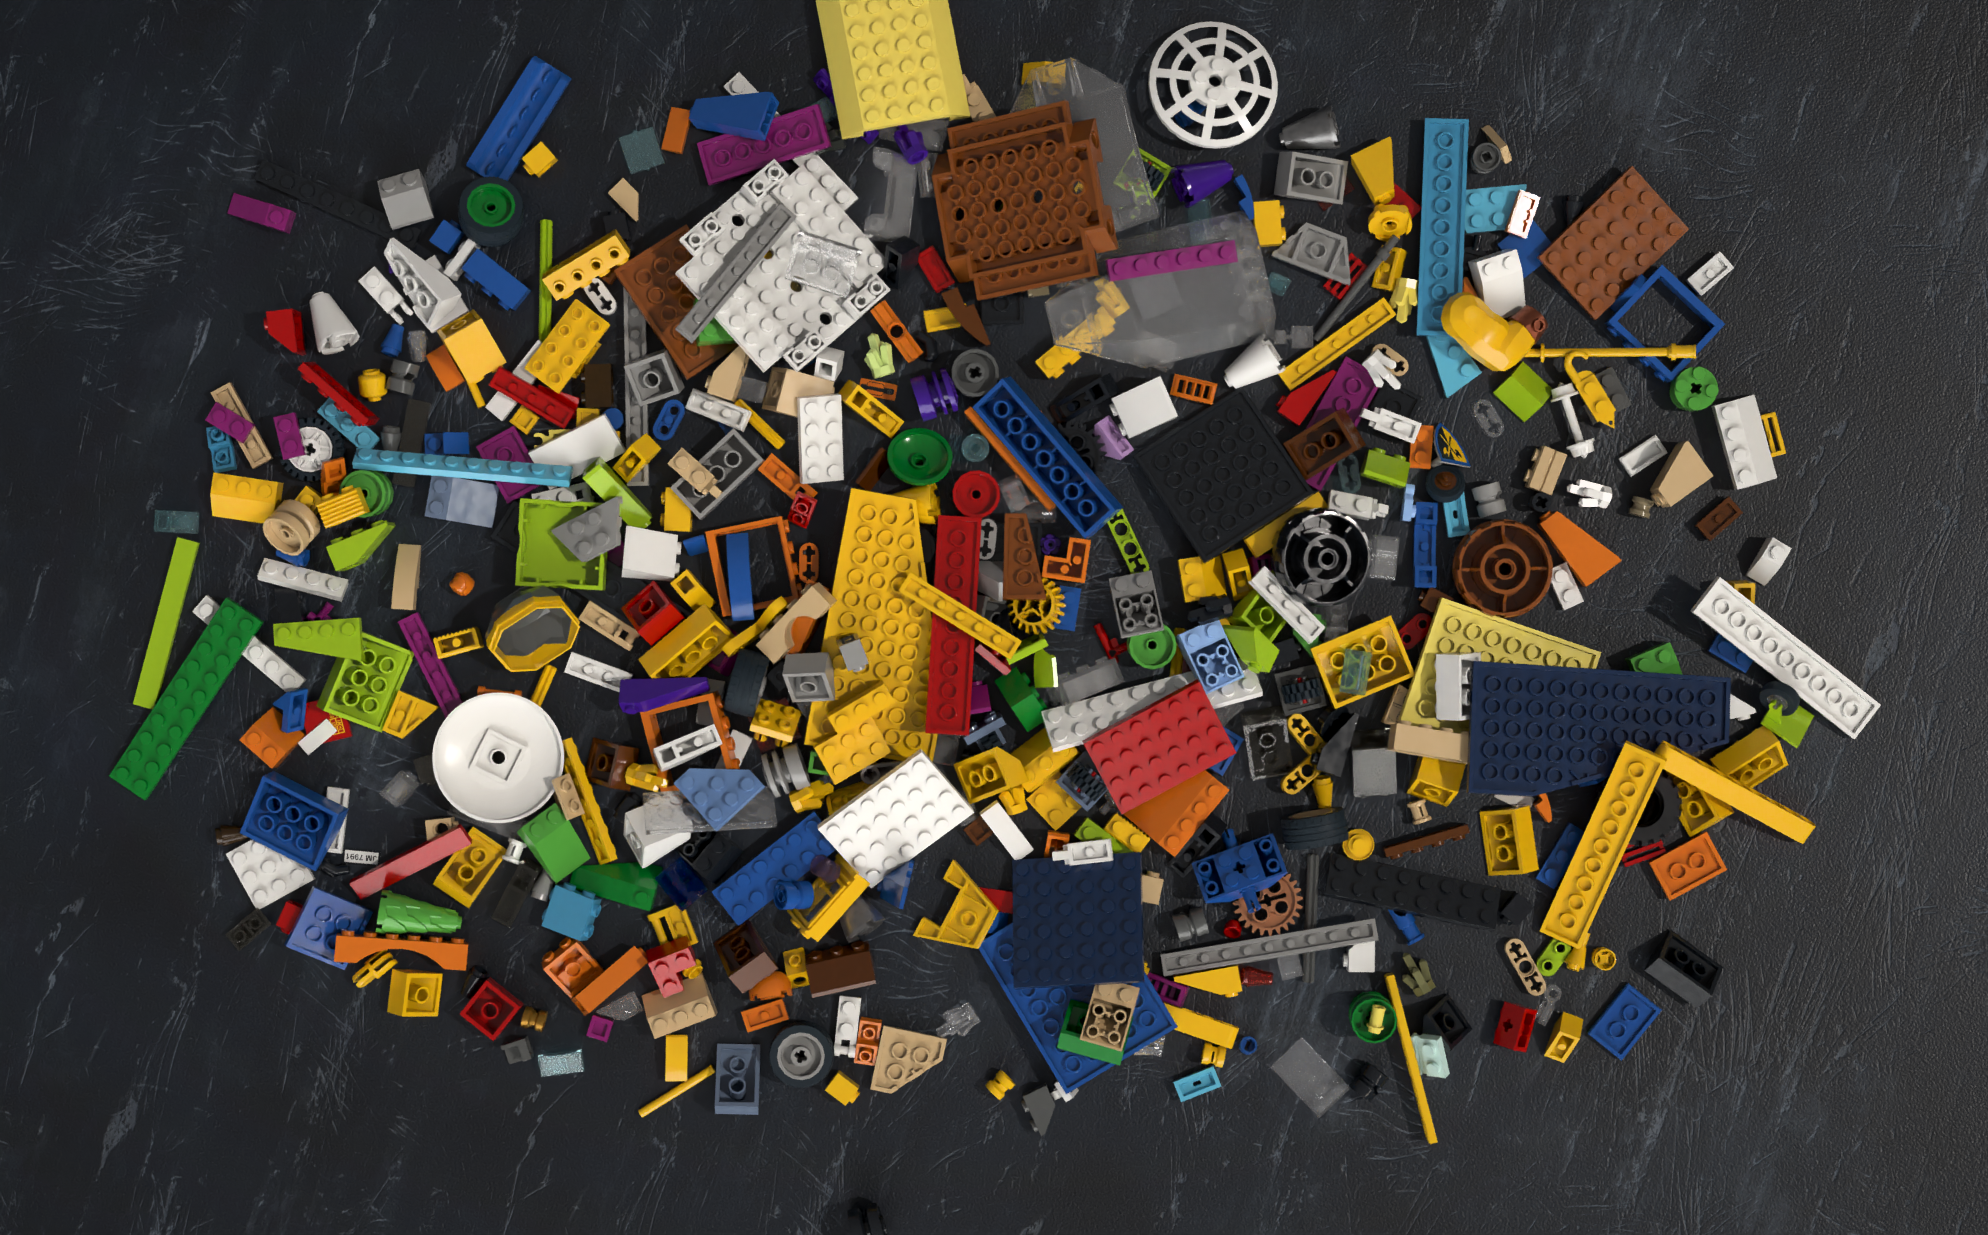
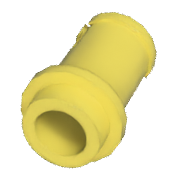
M1372 1005L1370 1021L1366 1025L1369 1032L1380 1034L1381 1030L1384 1029V1026H1382L1386 1011L1384 1006Z

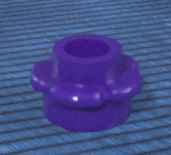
M1047 534L1045 538L1041 539L1040 547L1044 554L1055 555L1059 552L1061 541L1055 535Z

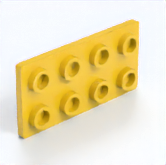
M575 299L526 364L525 369L556 393H560L571 377L576 379L579 376L581 369H584V364H588L602 344L598 341L610 327V324L578 299Z

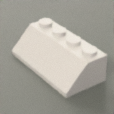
M1755 395L1712 406L1734 490L1776 479L1777 475Z

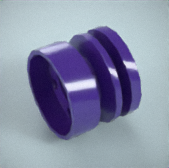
M945 368L940 369L942 379L937 380L935 371H932V382L930 383L927 382L924 375L910 378L923 422L937 418V407H941L943 413L947 415L946 404L951 403L953 412L959 411L958 396L954 383Z

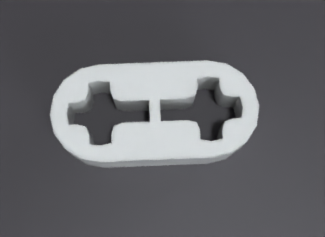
M592 279L594 284L599 283L598 290L601 294L598 296L594 291L589 292L590 285L584 288L586 294L602 314H613L617 309L616 300L600 279ZM602 297H604V299L608 302L612 301V304L610 305V307L612 308L611 310H602L601 307L604 306L603 302L600 300Z

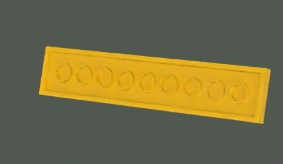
M1626 740L1541 926L1540 932L1580 950L1667 758Z

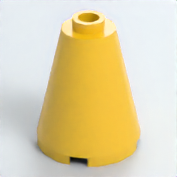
M936 483L915 486L891 494L916 499L919 523L938 524V515H941L940 496L936 497L934 490H938Z

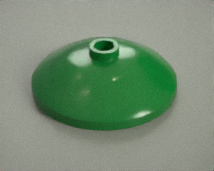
M913 428L901 432L891 441L888 447L887 461L893 474L903 482L916 486L934 484L946 476L952 464V450L946 439L937 432L925 428Z

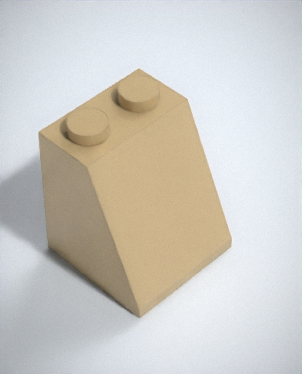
M772 367L762 409L798 418L797 397L834 394V382L787 368Z
M1689 441L1679 442L1675 445L1650 489L1653 494L1651 499L1657 506L1661 505L1662 508L1673 506L1713 477V474Z

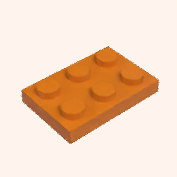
M1706 831L1648 862L1669 901L1727 870Z

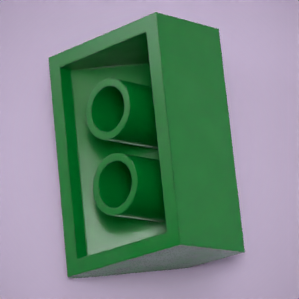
M1070 999L1057 1048L1120 1066L1133 1016L1122 1052L1079 1040L1089 1004Z

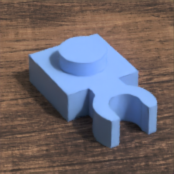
M1406 484L1404 487L1400 521L1410 522L1411 517L1415 518L1416 505H1413L1415 485Z

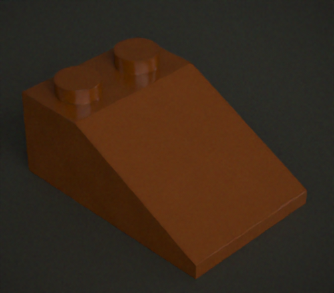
M1345 408L1335 411L1283 443L1305 480L1317 475L1366 445Z
M749 918L713 943L728 977L742 994L752 989L758 982L770 976L778 969L774 958Z

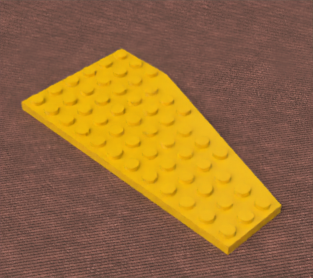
M856 488L850 489L831 595L837 601L828 610L821 652H828L833 664L835 701L811 702L804 745L815 746L836 734L837 732L826 713L883 680L895 701L892 705L872 716L891 753L883 758L905 761L919 749H922L933 762L938 734L925 733L932 615L929 609L899 592L910 572L927 582L916 499ZM855 633L859 636L869 664L865 665V669L858 672L848 671L836 641Z

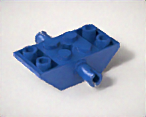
M1227 829L1230 838H1228L1225 831L1221 836L1226 850L1192 863L1205 903L1231 902L1243 897L1247 911L1253 913L1255 911L1252 903L1256 911L1261 909L1256 892L1271 887L1288 872L1273 833L1238 845L1234 830Z

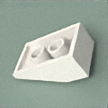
M1505 249L1468 261L1477 296L1494 313L1502 318L1514 315L1526 306L1523 272L1517 249Z

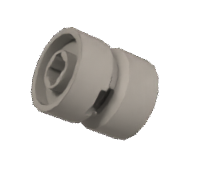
M1499 481L1471 489L1474 500L1479 502L1476 506L1479 518L1507 511L1504 499L1499 496L1502 493Z

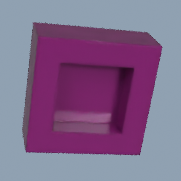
M593 1014L586 1036L607 1042L614 1020Z

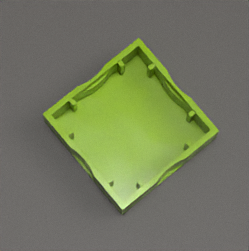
M520 498L518 525L520 544L516 561L515 586L537 587L544 585L553 588L606 590L608 551L588 562H581L552 533V530L603 503Z

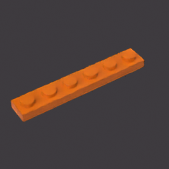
M971 406L965 410L964 414L1042 505L1051 512L1056 507V504L991 428L987 426L979 414Z

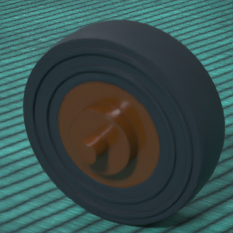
M1452 465L1436 466L1428 473L1426 478V490L1430 497L1438 502L1448 503L1455 501L1462 495L1465 489L1463 473Z

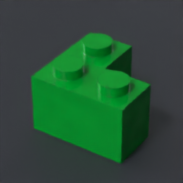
M1015 667L1007 675H1002L995 680L1001 693L1027 732L1044 722L1041 711L1048 709L1042 698L1037 700L1040 695L1033 685L1031 687L1028 686L1031 681L1025 672L1021 674L1017 667Z

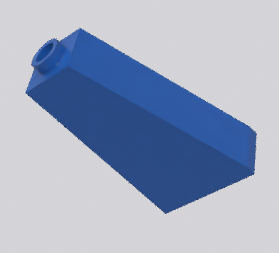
M772 92L696 99L689 111V120L697 129L765 141L779 101Z

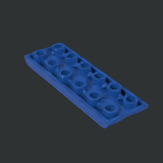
M534 56L472 153L466 166L483 177H499L509 181L572 78L537 56Z

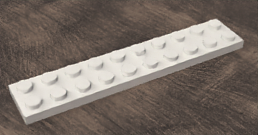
M1717 576L1691 609L1692 613L1773 677L1795 689L1801 699L1849 737L1855 739L1881 706V704L1721 577Z
M1240 658L1237 660L1245 677L1206 694L1214 709L1263 696L1257 674L1250 671ZM1190 671L1041 711L1053 752L1083 745L1082 741L1195 681L1194 674Z

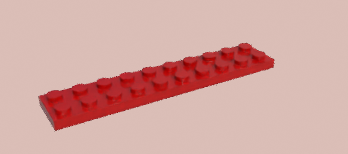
M938 515L934 587L976 612L982 518ZM932 612L925 733L969 736L975 638Z

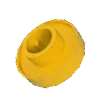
M1359 828L1348 831L1349 838L1342 842L1344 853L1353 860H1363L1369 857L1374 850V840L1370 833Z

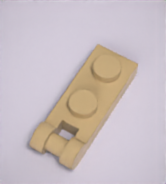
M592 601L588 602L578 618L628 651H631L632 643L640 636L635 628ZM623 630L628 632L625 640L619 637Z

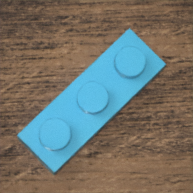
M329 397L317 412L358 448L373 449L381 438L368 426H358L350 419L351 415L346 411L342 412L334 406L335 401Z

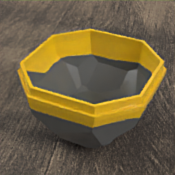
M544 585L537 587L524 586L495 605L485 639L488 649L510 672L537 671L572 648L580 629V621L556 592Z

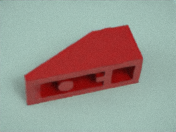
M1332 370L1291 392L1287 397L1283 395L1276 404L1279 407L1276 412L1297 427L1300 426L1337 372Z

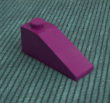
M236 193L233 194L227 214L289 234L296 213L291 210Z

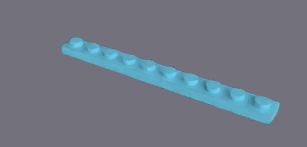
M362 448L356 449L352 461L353 469L569 487L573 475L572 466Z

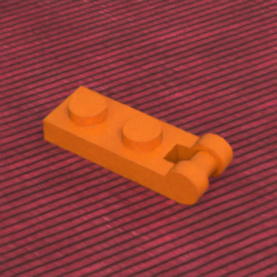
M773 453L758 468L762 474L792 500H794L796 491L800 487L805 490L804 494L814 498L818 493L810 485L800 483V477Z

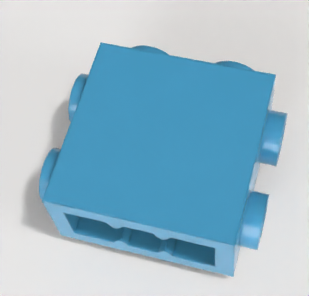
M564 882L563 885H555L549 894L550 902L548 908L544 910L542 915V926L578 941L588 940L594 931L593 923L595 917H598L601 911L600 903L602 899L595 897L596 893L576 890L577 886L571 883Z

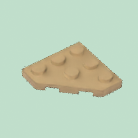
M884 1025L870 1089L892 1094L932 1066L938 1064L943 1060L947 1038Z

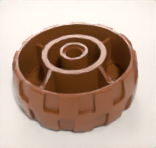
M1497 519L1479 524L1462 538L1453 556L1452 573L1457 592L1469 607L1480 610V612L1491 617L1513 618L1529 612L1543 599L1552 581V556L1545 541L1532 528L1518 521ZM1502 563H1506L1509 566V572L1506 575H1502L1499 572V566Z

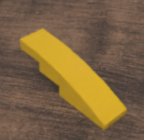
M1318 491L1245 539L1244 542L1254 557L1257 558L1273 548L1272 541L1276 532L1281 530L1285 525L1284 522L1289 517L1309 508H1327V503Z

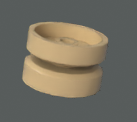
M289 499L284 500L265 520L263 531L267 540L277 550L294 556L299 555L318 535L320 523L314 512L306 505Z

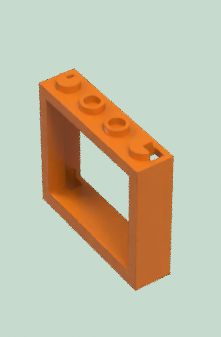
M783 516L705 532L723 617L732 615L717 540L718 536L777 524L792 596L784 597L787 603H791L794 599L799 600L802 585L801 583L797 584L795 575H799L797 562H792L791 554L795 552L793 542L788 541L787 533L790 532L788 520L783 519ZM775 600L754 604V610L767 608Z
M719 691L686 698L646 712H640L653 764L658 766L653 749L664 745L656 713L708 701L715 727L723 743L720 745L725 767L726 769H740V761L736 758L734 752L736 748L733 737H730L729 733L730 721L724 714L723 708L725 703L724 700L722 701ZM659 768L656 776L668 780L666 788L660 787L661 795L680 791L673 782L671 770L668 769L661 772Z

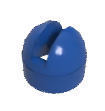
M1244 1037L1239 1043V1049L1243 1054L1250 1055L1256 1051L1257 1042L1253 1037ZM1247 1041H1249L1250 1044H1249V1046H1248V1048H1247V1051H1246L1244 1048H1245V1045H1246Z

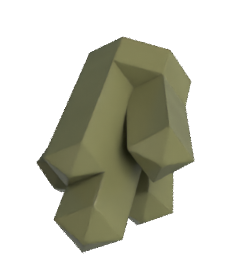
M1404 953L1402 958L1413 978L1408 974L1402 975V980L1412 988L1416 997L1434 989L1436 986L1431 978L1427 961L1425 959L1418 961L1419 970L1411 955Z

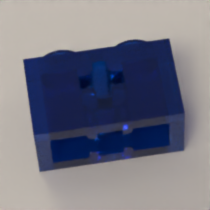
M681 857L655 877V880L681 911H684L708 891L703 882Z

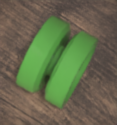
M359 470L351 472L340 485L339 494H341V489L351 485L354 488L361 487L370 512L358 517L366 518L380 515L389 508L393 501L394 491L392 483L380 471Z
M1163 624V631L1127 637L1128 653L1140 666L1148 669L1162 668L1174 657L1177 646L1175 635L1165 624ZM1150 641H1154L1155 646L1153 648L1148 647Z

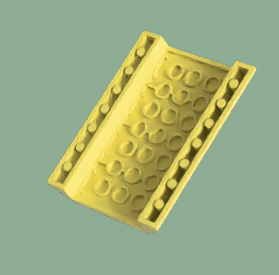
M815 0L842 140L863 136L865 131L948 117L949 121L970 117L948 0Z

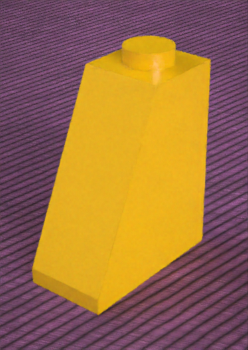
M1389 136L1351 155V164L1374 206L1378 204L1385 205L1395 197L1392 139Z

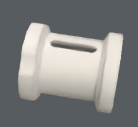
M509 838V846L501 859L519 865L523 848H526L527 845Z

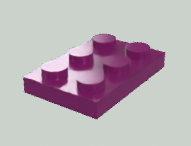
M515 426L476 446L482 459L534 463ZM495 481L507 504L542 486Z

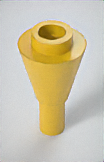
M1589 933L1586 934L1580 950L1573 948L1564 960L1568 969L1579 972V969L1584 970L1586 945L1590 937Z

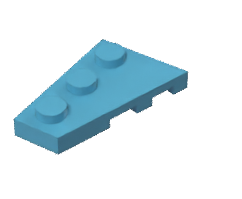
M1426 336L1446 398L1482 373L1470 355L1453 337Z

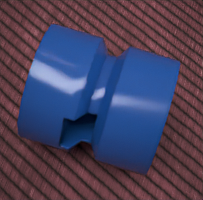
M809 881L778 882L775 885L773 894L775 905L779 910L810 908L814 901V890Z

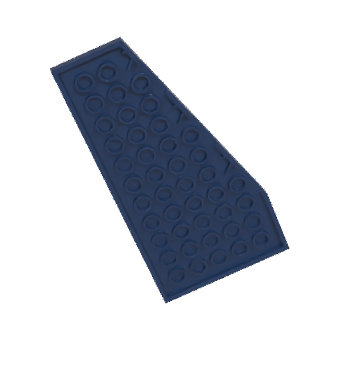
M1472 661L1467 793L1533 797L1611 775L1626 740L1653 753L1663 740L1688 754L1729 743L1731 678Z

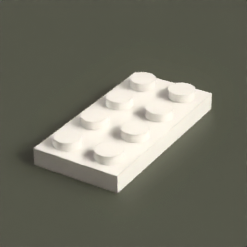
M841 394L797 397L800 483L809 484L844 480Z

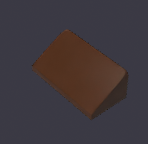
M880 448L857 478L856 483L865 490L871 491L889 467L887 461L888 452Z

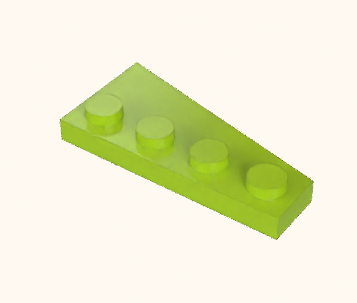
M361 618L273 624L274 646L364 661Z

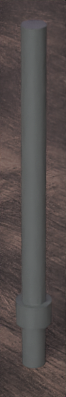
M1393 234L1386 244L1376 251L1375 258L1312 336L1314 340L1318 343L1382 261L1388 259L1391 255L1389 252L1400 240Z

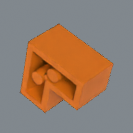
M1069 537L1066 558L1044 555L1041 577L1085 583L1091 540Z

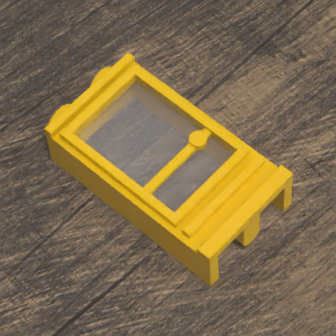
M839 853L835 856L836 860L831 862L830 866L812 884L814 890L812 906L808 909L794 908L787 910L792 917L790 921L800 929L799 932L807 939L812 937L819 942L870 885Z

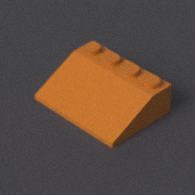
M1204 770L1123 815L1175 857L1229 792V789Z

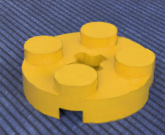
M1393 204L1376 205L1368 218L1369 232L1375 234L1376 238L1381 241H1388L1393 234L1399 239L1405 232L1407 235L1412 229V217L1408 207Z

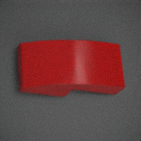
M798 491L787 520L806 529L818 500Z

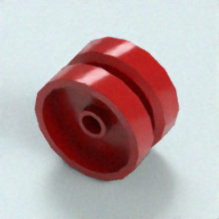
M980 470L969 471L961 475L955 482L953 501L957 509L964 516L984 518L997 508L1000 500V488L990 474ZM975 490L981 493L978 499L972 496Z

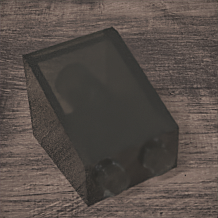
M1390 728L1354 731L1348 750L1351 789L1354 797L1367 798L1374 795L1389 796L1397 794L1396 752L1387 751Z

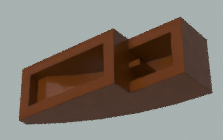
M958 287L942 293L941 296L947 308L961 327L984 346H990L991 343L975 305L965 306Z

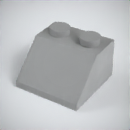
M419 169L377 181L381 200L392 230L434 218L427 184Z
M667 349L650 353L624 366L639 406L679 394L684 389V384L676 364Z
M828 652L786 654L782 675L792 702L835 701L834 671Z

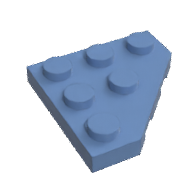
M689 768L674 782L675 786L715 831H718L765 788L752 771L741 769Z

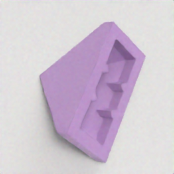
M1109 415L1094 425V437L1101 435L1098 443H1105V446L1101 448V451L1107 452L1105 456L1121 460L1134 450L1125 436H1122L1119 428Z

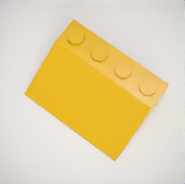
M1391 615L1310 648L1324 689L1334 709L1414 677L1415 674Z

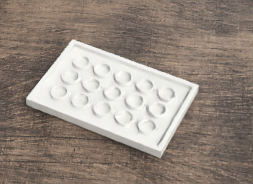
M919 749L818 824L817 827L842 857L859 872V875L870 883L869 887L873 888L884 879L885 875L911 860L972 815L974 810L923 750Z

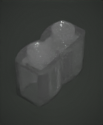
M1372 535V538L1369 539L1370 544H1368L1370 554H1372L1371 569H1368L1367 578L1395 581L1400 537Z

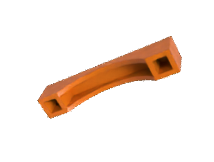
M341 930V933L336 935L334 962L357 963L364 957L378 951L406 949L428 956L443 969L466 971L468 942H464V938L453 937L451 941H445L440 936H429V939H420V935L409 934L407 938H402L397 933H386L385 936H376L377 933L371 931H364L363 935L354 934L355 931Z

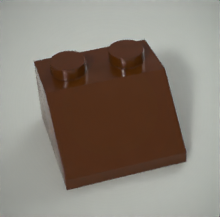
M593 737L585 771L588 781L609 788L630 791L631 785L626 783L625 774L627 768L632 763L637 762L639 748Z

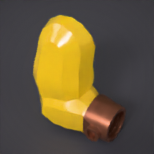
M1469 292L1456 293L1450 297L1444 305L1441 315L1442 326L1447 334L1453 337L1471 357L1492 371H1506L1515 366L1526 356L1548 328V323L1543 315L1531 306H1524L1511 316L1507 322L1500 315L1494 313L1480 298Z

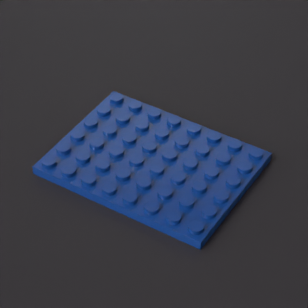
M1013 923L983 940L979 948L981 954L1066 1094L1116 1065L1057 1048L1070 999L1090 1004L1095 985L1014 989ZM1145 971L1144 983H1125L1140 988L1122 1060L1178 1027Z

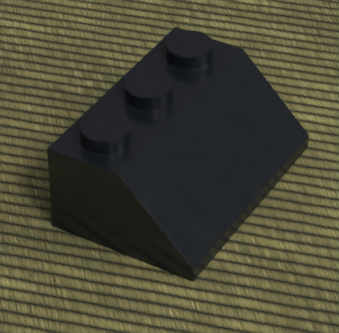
M1669 930L1650 956L1644 971L1698 1008L1712 996L1723 967L1678 934Z

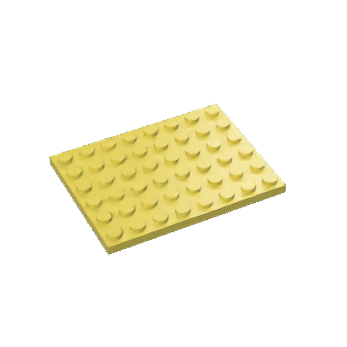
M1440 597L1398 720L1410 721L1411 726L1419 727V724L1432 725L1434 730H1440V727L1453 729V733L1469 732V719L1462 721L1436 720V654L1481 652V661L1596 669L1601 652L1497 616H1488L1480 612V610Z

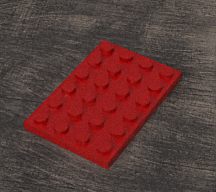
M1198 679L1082 741L1121 815L1236 754Z

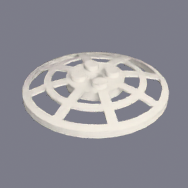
M1209 21L1185 26L1164 41L1152 61L1149 71L1148 88L1154 111L1170 132L1192 145L1218 149L1241 144L1261 130L1275 107L1278 81L1272 59L1257 39L1236 26L1223 22ZM1218 27L1217 38H1205L1191 43L1183 35L1188 31L1198 28ZM1228 29L1244 36L1257 49L1248 54L1239 45L1226 40V30ZM1174 40H1177L1184 49L1175 58L1171 69L1158 68L1159 61L1165 50ZM1216 44L1215 55L1203 57L1196 49L1203 45ZM1225 46L1235 50L1242 58L1233 63L1223 57ZM1189 53L1196 62L1191 72L1178 70L1181 61ZM1261 56H1264L1271 73L1272 89L1260 86L1259 73L1254 60ZM1246 65H1249L1251 69L1253 84L1241 81L1239 70ZM1156 77L1169 78L1170 91L1175 104L1166 111L1158 97ZM1217 77L1220 80V85L1217 87L1212 86L1209 83V78ZM1176 79L1188 80L1190 93L1183 98L1180 97L1177 89ZM1240 90L1252 93L1249 102L1242 110L1235 101ZM1258 95L1270 98L1264 115L1252 127L1245 115L1254 106ZM1196 100L1201 105L1206 106L1205 117L1195 113L1187 105ZM1227 105L1234 114L1227 118L1214 119L1215 109ZM1179 111H1182L1190 119L1204 124L1202 136L1198 137L1183 130L1171 118ZM1238 121L1244 130V133L1228 139H1210L1212 126H1225Z

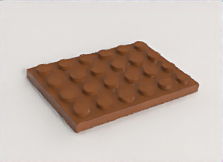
M1629 166L1537 256V259L1590 317L1596 320L1631 285L1634 279L1641 274L1643 275L1689 228L1635 168Z
M687 224L614 270L615 275L665 349H667L686 380L739 346L737 343L697 346L696 339L691 343L675 330L693 308V302L696 298L675 274L693 258L691 253L679 241L682 236L690 231Z

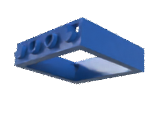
M1663 265L1658 266L1647 277L1642 287L1605 322L1608 326L1607 329L1611 332L1610 334L1614 337L1618 336L1624 341L1622 344L1625 348H1645L1618 320L1659 279L1711 328L1696 344V355L1725 325L1721 319ZM1640 356L1638 358L1644 366H1650L1655 370L1654 375L1663 382H1671L1693 359L1682 358L1670 371L1655 356Z

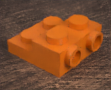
M566 937L560 942V948L555 952L549 951L543 956L541 964L543 970L572 998L603 973L604 970L580 941Z

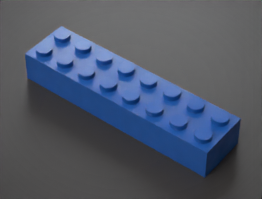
M1012 377L1002 378L973 406V409L1084 538L1093 536L1123 508Z

